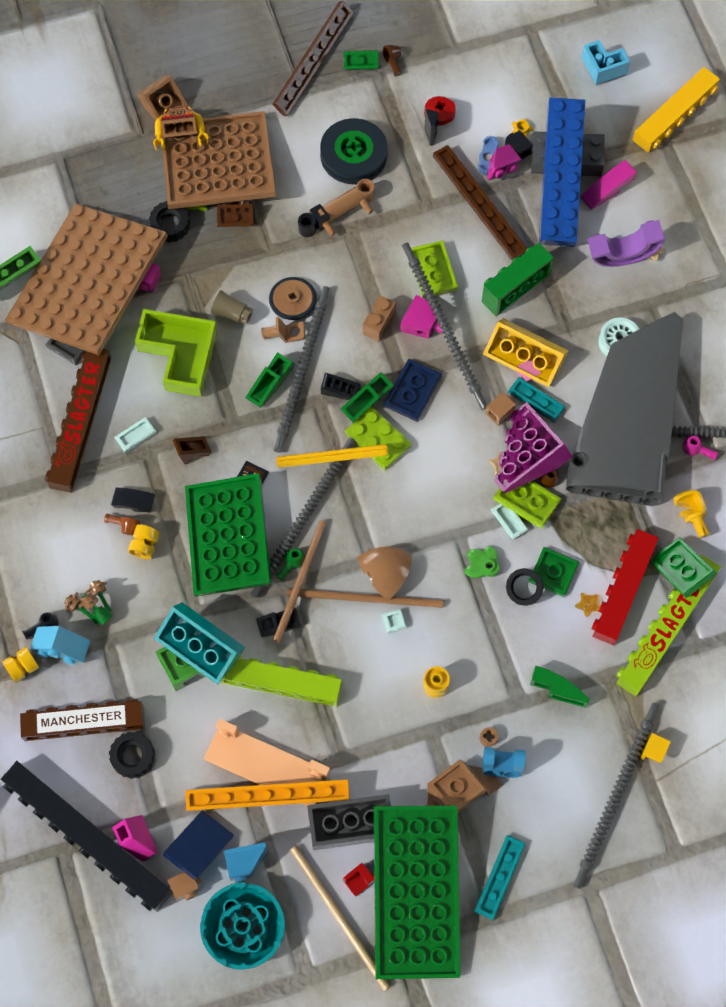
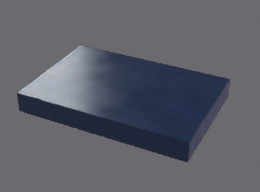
M408 358L384 402V407L417 422L442 373Z
M202 810L164 851L163 856L196 881L233 839L234 834Z

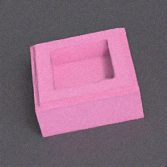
M532 359L517 366L535 376L541 374L540 370L534 368ZM517 372L523 380L527 382L533 380L530 377L520 372Z

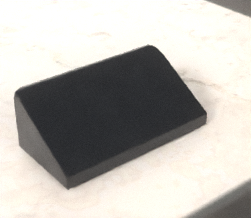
M426 109L424 129L429 145L432 146L438 131L439 113L438 111Z

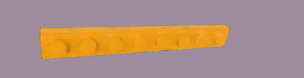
M348 779L185 790L186 811L350 800Z

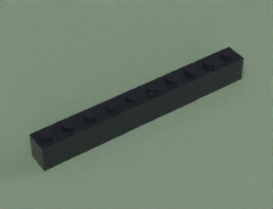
M16 761L0 779L5 783L2 787L11 795L14 792L20 796L17 800L27 807L30 804L35 809L33 813L42 820L45 817L49 820L48 826L56 833L59 830L65 834L63 839L73 846L76 843L81 847L79 852L87 859L90 856L96 860L94 863L96 867L102 872L107 869L111 873L110 878L119 885L122 882L126 885L125 891L133 898L139 896L143 900L141 905L147 910L151 911L154 909L158 912L173 892L169 887L20 762Z

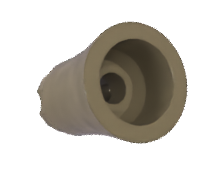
M222 290L217 294L211 308V314L219 315L238 323L241 322L245 325L249 322L253 312V308L229 296Z

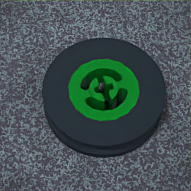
M349 118L338 121L331 125L322 136L320 143L322 166L333 179L341 183L356 185L362 179L373 180L383 171L386 165L387 140L383 132L375 124L367 120ZM345 147H346V156L342 153V150H343ZM362 148L366 151L364 155H362Z

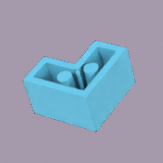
M600 40L586 44L583 47L581 58L595 85L627 74L630 60L623 48L606 53Z
M60 626L37 627L30 650L37 652L36 655L39 657H60L64 659V663L75 665V663L84 662L91 640Z

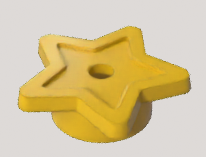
M526 119L512 122L514 128L512 133L521 130L527 137V133L534 129L529 126Z

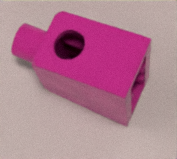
M416 295L401 322V331L428 339L433 330L441 334L443 330L439 328L440 324H437L438 319L435 320L436 315L432 314L434 311L430 310L429 302Z

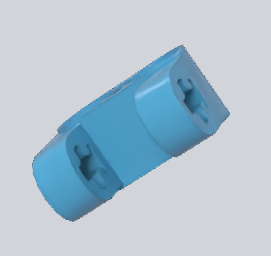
M484 747L483 774L494 777H521L525 768L526 751L515 749L514 753L495 751V748Z

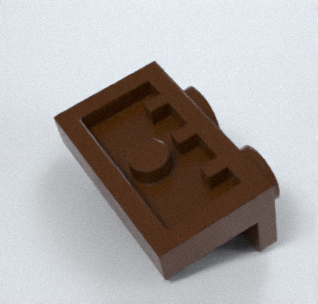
M239 201V204L232 205L231 202L217 205V227L254 226L253 204H249V201Z

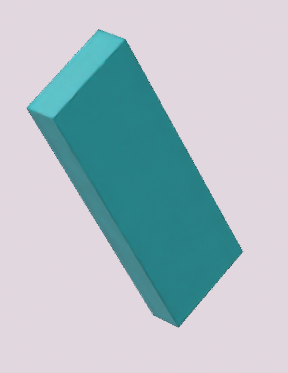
M520 377L517 378L508 390L510 395L523 403L527 402L533 410L554 423L565 409L564 405Z

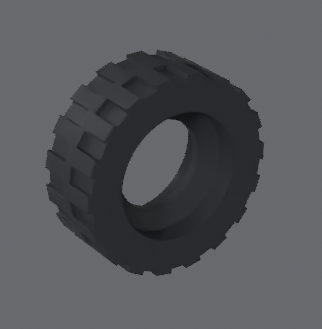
M167 201L155 206L150 213V226L166 232L168 235L166 242L168 243L183 239L190 229L189 214L185 207L168 209ZM165 215H175L179 220L178 225L173 229L164 228L161 225V220Z
M139 732L123 733L110 746L109 760L115 771L125 778H140L151 770L155 762V751L151 741ZM131 745L138 746L142 751L141 760L134 765L125 763L122 758L124 749Z

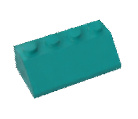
M183 602L171 608L153 638L217 685L236 664L246 648Z

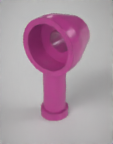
M697 436L686 438L682 445L683 451L689 456H695L700 453L715 461L718 454L717 451L715 452L703 447Z

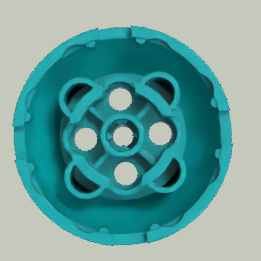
M249 883L231 884L216 892L205 905L200 923L201 939L208 953L223 966L237 970L252 969L267 962L280 947L285 930L283 911L276 898L263 887ZM245 908L251 909V915L248 917L242 914ZM228 919L233 921V927L226 928L224 925ZM241 924L247 925V929L245 931L240 930ZM256 926L262 928V933L259 935L253 932ZM237 938L244 939L243 946H236L235 941Z

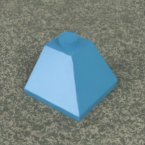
M265 842L224 850L231 881L235 880V883H243L247 881V878L253 876L268 854Z

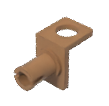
M276 317V325L261 328V334L264 340L277 336L285 343L305 339L304 323L298 322L285 325L279 317ZM300 328L299 335L291 336L292 329Z

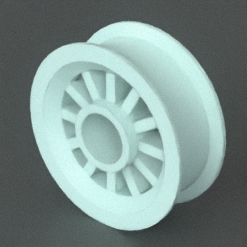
M613 318L607 321L601 329L598 341L602 353L607 356L610 346L619 341L616 339L617 337L624 338L639 330L638 326L626 318Z

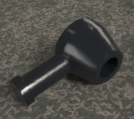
M51 612L43 613L36 625L23 630L22 633L27 640L35 634L37 627L58 626V618ZM45 618H50V621L44 622Z

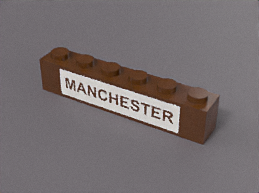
M138 699L126 700V703L109 701L106 702V705L89 703L86 704V707L69 705L66 706V709L49 707L46 708V711L39 712L36 709L26 710V713H20L21 738L24 741L142 730L145 729L144 706Z

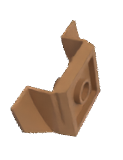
M459 759L428 783L427 806L457 805L458 814L484 793L490 796L503 785L496 777L484 775L483 768L468 765Z

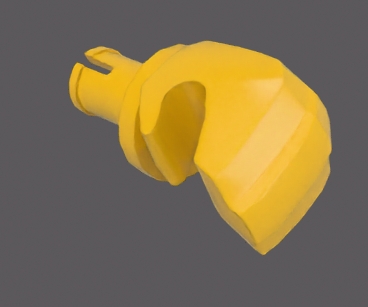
M688 490L674 496V505L688 510H682L679 516L684 518L687 524H693L698 538L701 539L702 536L704 538L710 535L703 520L707 515V509L701 493L697 490Z

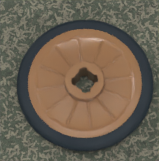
M288 277L278 281L272 287L269 294V304L273 312L287 320H298L306 317L314 309L317 300L313 286L308 281L298 277Z

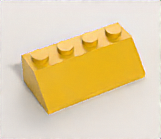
M503 318L497 322L483 355L550 387L569 350ZM532 359L534 368L540 370L541 374L535 376L517 366Z

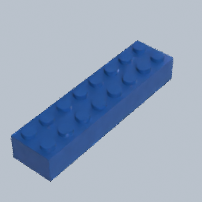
M549 97L539 230V243L541 245L575 247L577 243L585 117L584 99Z

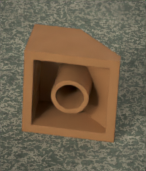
M164 75L136 94L145 110L155 120L163 115L164 110L167 108L188 106L172 76Z

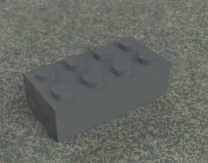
M533 131L531 173L543 174L546 132ZM583 133L581 176L602 177L605 165V134Z
M389 794L307 805L313 850L374 842V806H391Z

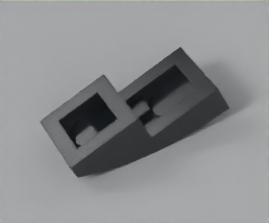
M116 487L111 505L114 508L151 513L155 494Z
M295 607L285 632L302 627ZM284 611L279 613L272 612L256 618L262 638L275 635Z

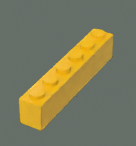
M703 67L635 130L633 141L648 153L653 148L657 149L664 138L667 139L672 134L674 128H679L687 116L691 117L699 105L702 106L710 95L713 96L717 92L720 78Z

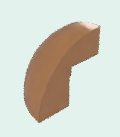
M395 547L374 548L357 557L363 573L370 577L373 581L372 586L387 601L403 585L412 564V555Z

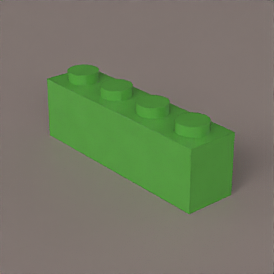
M31 246L0 264V290L32 271L40 264L41 260Z

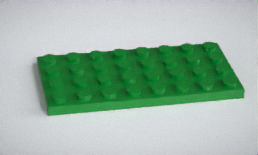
M457 805L374 806L376 980L460 978Z

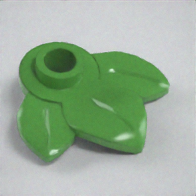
M488 545L484 551L472 549L467 552L468 560L471 563L464 570L467 576L478 579L484 575L494 577L498 574L500 570V565L497 561L498 554L493 547Z

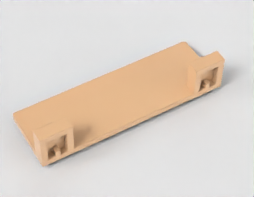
M218 719L215 725L217 731L204 756L205 761L258 785L327 781L330 774L329 767L312 759L310 762H307L238 730L237 726L222 719ZM301 803V804L307 806V805H313V804H316V803Z

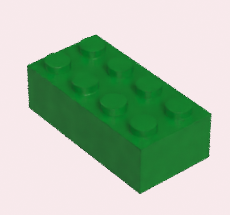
M540 243L530 246L525 251V254L514 258L508 267L501 268L495 277H490L484 282L481 302L495 316H498L550 275L554 257Z

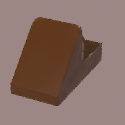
M205 436L174 438L172 440L180 459L185 465L193 457L209 456L211 453Z

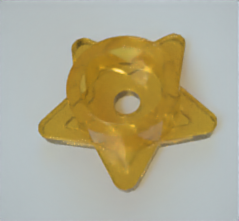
M581 593V601L575 607L583 610L585 617H588L592 611H599L600 607L597 605L598 596Z

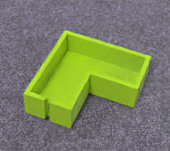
M143 309L139 323L140 327H138L135 339L137 351L169 357L163 378L165 391L202 397L217 336L216 321Z

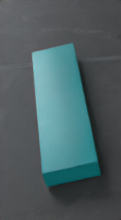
M506 835L475 908V913L492 921L494 920L526 843Z

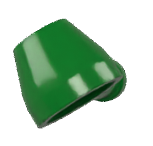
M297 548L291 549L286 555L287 563L275 576L280 581H284L292 568L302 567L305 559L304 553ZM296 553L299 556L297 558L292 557V555Z

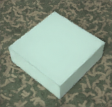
M401 609L382 614L388 634L407 629Z

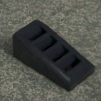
M325 373L321 385V394L350 400L360 391L361 384ZM336 384H339L338 390L335 389ZM344 386H347L346 392H345V393L342 392V391H343V387H344ZM351 387L354 388L353 395L349 394Z

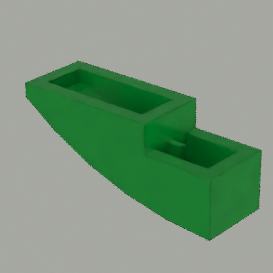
M277 352L269 366L263 369L245 398L261 408L281 386L296 364Z
M380 372L340 410L354 423L394 385Z
M535 665L530 682L531 686L549 690L547 698L584 708L588 706L590 699L573 683L559 674Z

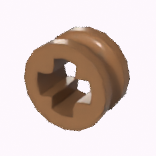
M487 727L480 734V742L485 747L494 746L498 740V733L495 729ZM488 732L491 736H494L491 742H487V739L483 738Z

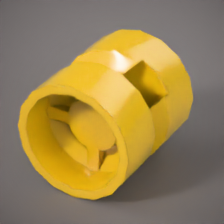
M136 525L133 533L135 539L131 540L128 552L135 557L150 560L155 550L153 545L157 544L160 532L146 525Z
M26 646L17 651L15 657L11 655L2 661L15 683L23 679L26 672L31 674L40 668Z
M434 666L425 672L423 689L429 697L440 698L447 693L450 682L447 670L443 667Z

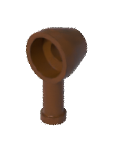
M396 45L383 46V57L387 63H390L394 76H399L402 74V70L399 68L396 59L401 56V49Z
M553 470L541 476L540 482L546 488H554L559 483V474L556 470ZM553 474L554 477L549 478L547 475Z

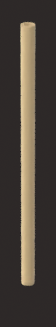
M294 846L290 849V852L375 977V962L298 847ZM377 979L383 991L390 987L386 979Z

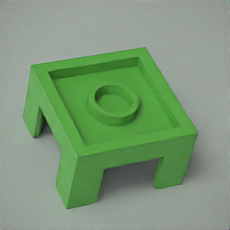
M166 647L155 651L175 691L183 688V683L199 674L202 677L205 676Z

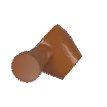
M108 513L104 517L105 523L121 525V533L133 536L136 525H140L141 522L136 519L113 516Z

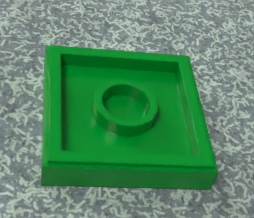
M543 547L533 571L541 577L545 590L565 597L579 561ZM530 577L528 582L536 585L534 579Z

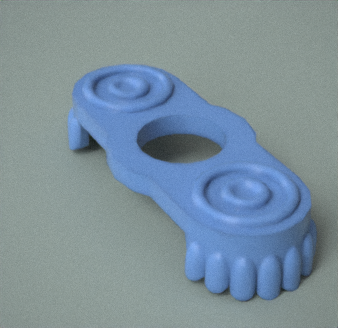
M487 136L483 140L484 144L479 155L480 163L478 165L479 172L483 175H488L490 162L484 160L483 155L487 153L493 155L499 144L494 136Z

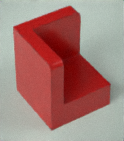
M361 863L343 877V882L354 896H358L374 883V877L365 865Z

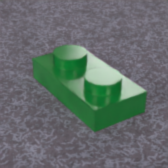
M343 50L344 69H378V50Z

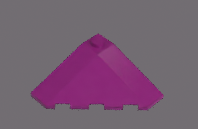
M527 402L511 414L510 420L513 422L512 429H507L504 441L507 444L506 452H501L499 465L502 466L500 475H495L494 481L504 493L510 492L559 468L573 457L565 444Z

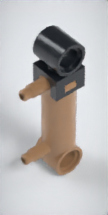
M362 179L357 183L356 187L323 206L321 204L316 205L309 210L310 213L301 214L298 218V231L300 235L311 237L315 234L316 227L319 232L325 229L331 236L335 235L330 222L359 205L368 214H371L373 210L369 203L374 199V183L369 179Z

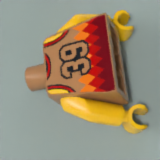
M176 106L175 108L165 109L163 115L155 121V137H157L153 141L155 150L157 151L158 145H161L162 149L165 150L166 146L162 137L199 133V146H201V140H206L208 145V134L204 133L205 126L202 116L192 111L190 106Z

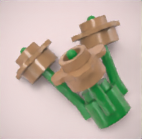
M93 581L89 585L90 588L86 590L87 593L83 594L81 598L78 597L79 593L77 592L66 597L64 602L65 611L70 610L74 612L78 609L91 618L95 624L99 623L102 626L113 616L110 613L112 609L102 594L107 590L105 587L107 582ZM97 595L101 599L104 607L102 605L100 607L96 606V603L99 601V599L96 597ZM93 608L95 611L91 614L87 610Z

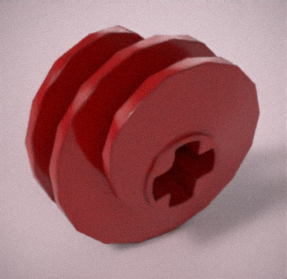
M436 96L426 102L425 110L438 111V126L446 125L454 120L456 113L454 101L443 96Z

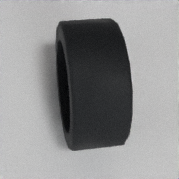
M517 569L507 579V595L518 605H533L543 595V581L531 569ZM524 575L530 576L536 582V592L533 596L526 599L518 597L513 589L515 580Z

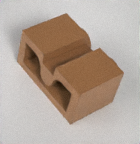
M379 295L373 305V314L369 313L363 323V335L379 342L396 312V302Z

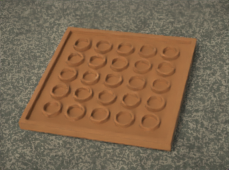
M265 111L203 118L204 133L208 134V145L206 140H201V146H199V133L162 137L166 146L165 150L162 149L168 209L276 197Z

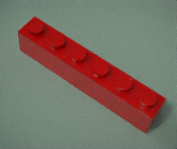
M639 529L636 530L634 535L630 534L626 543L630 546L628 551L623 550L619 560L623 563L621 568L616 567L612 577L616 580L614 585L609 584L605 595L609 597L607 602L602 601L598 612L602 614L600 619L595 618L591 628L594 630L592 637L613 646L615 645L659 537Z

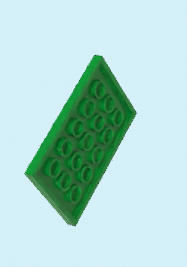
M256 473L185 486L194 596L199 597L271 585L261 475Z

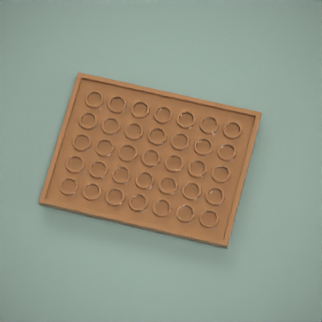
M74 204L5 321L7 324L100 355L166 241L167 233Z

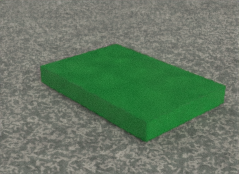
M678 537L649 560L685 598L717 575L715 570L681 537Z

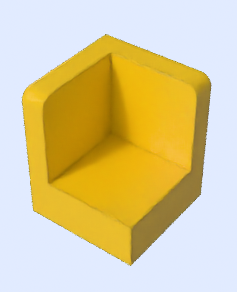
M651 733L640 759L644 760L647 757L657 763H661L671 741Z

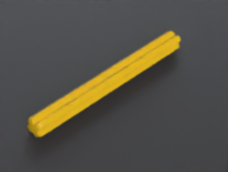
M386 444L278 456L276 464L280 468L388 455V447Z

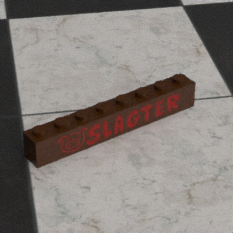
M103 349L100 355L87 351L82 354L81 369L77 370V382L71 390L72 399L71 402L67 403L66 407L67 416L66 419L62 420V432L56 440L57 449L51 456V469L47 471L45 477L50 489L69 493L73 491L112 359L109 350Z

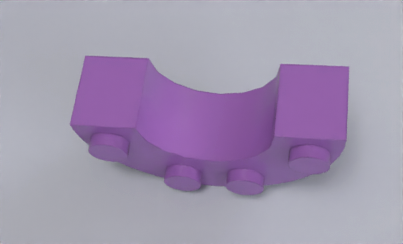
M650 220L645 222V224H641L637 232L624 238H609L605 234H596L591 238H587L593 261L598 265L606 267H618L642 261L656 253L662 247L665 240L659 220Z

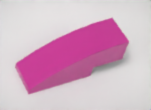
M624 160L581 195V199L593 210L618 194L622 187L635 180L637 172L627 160Z

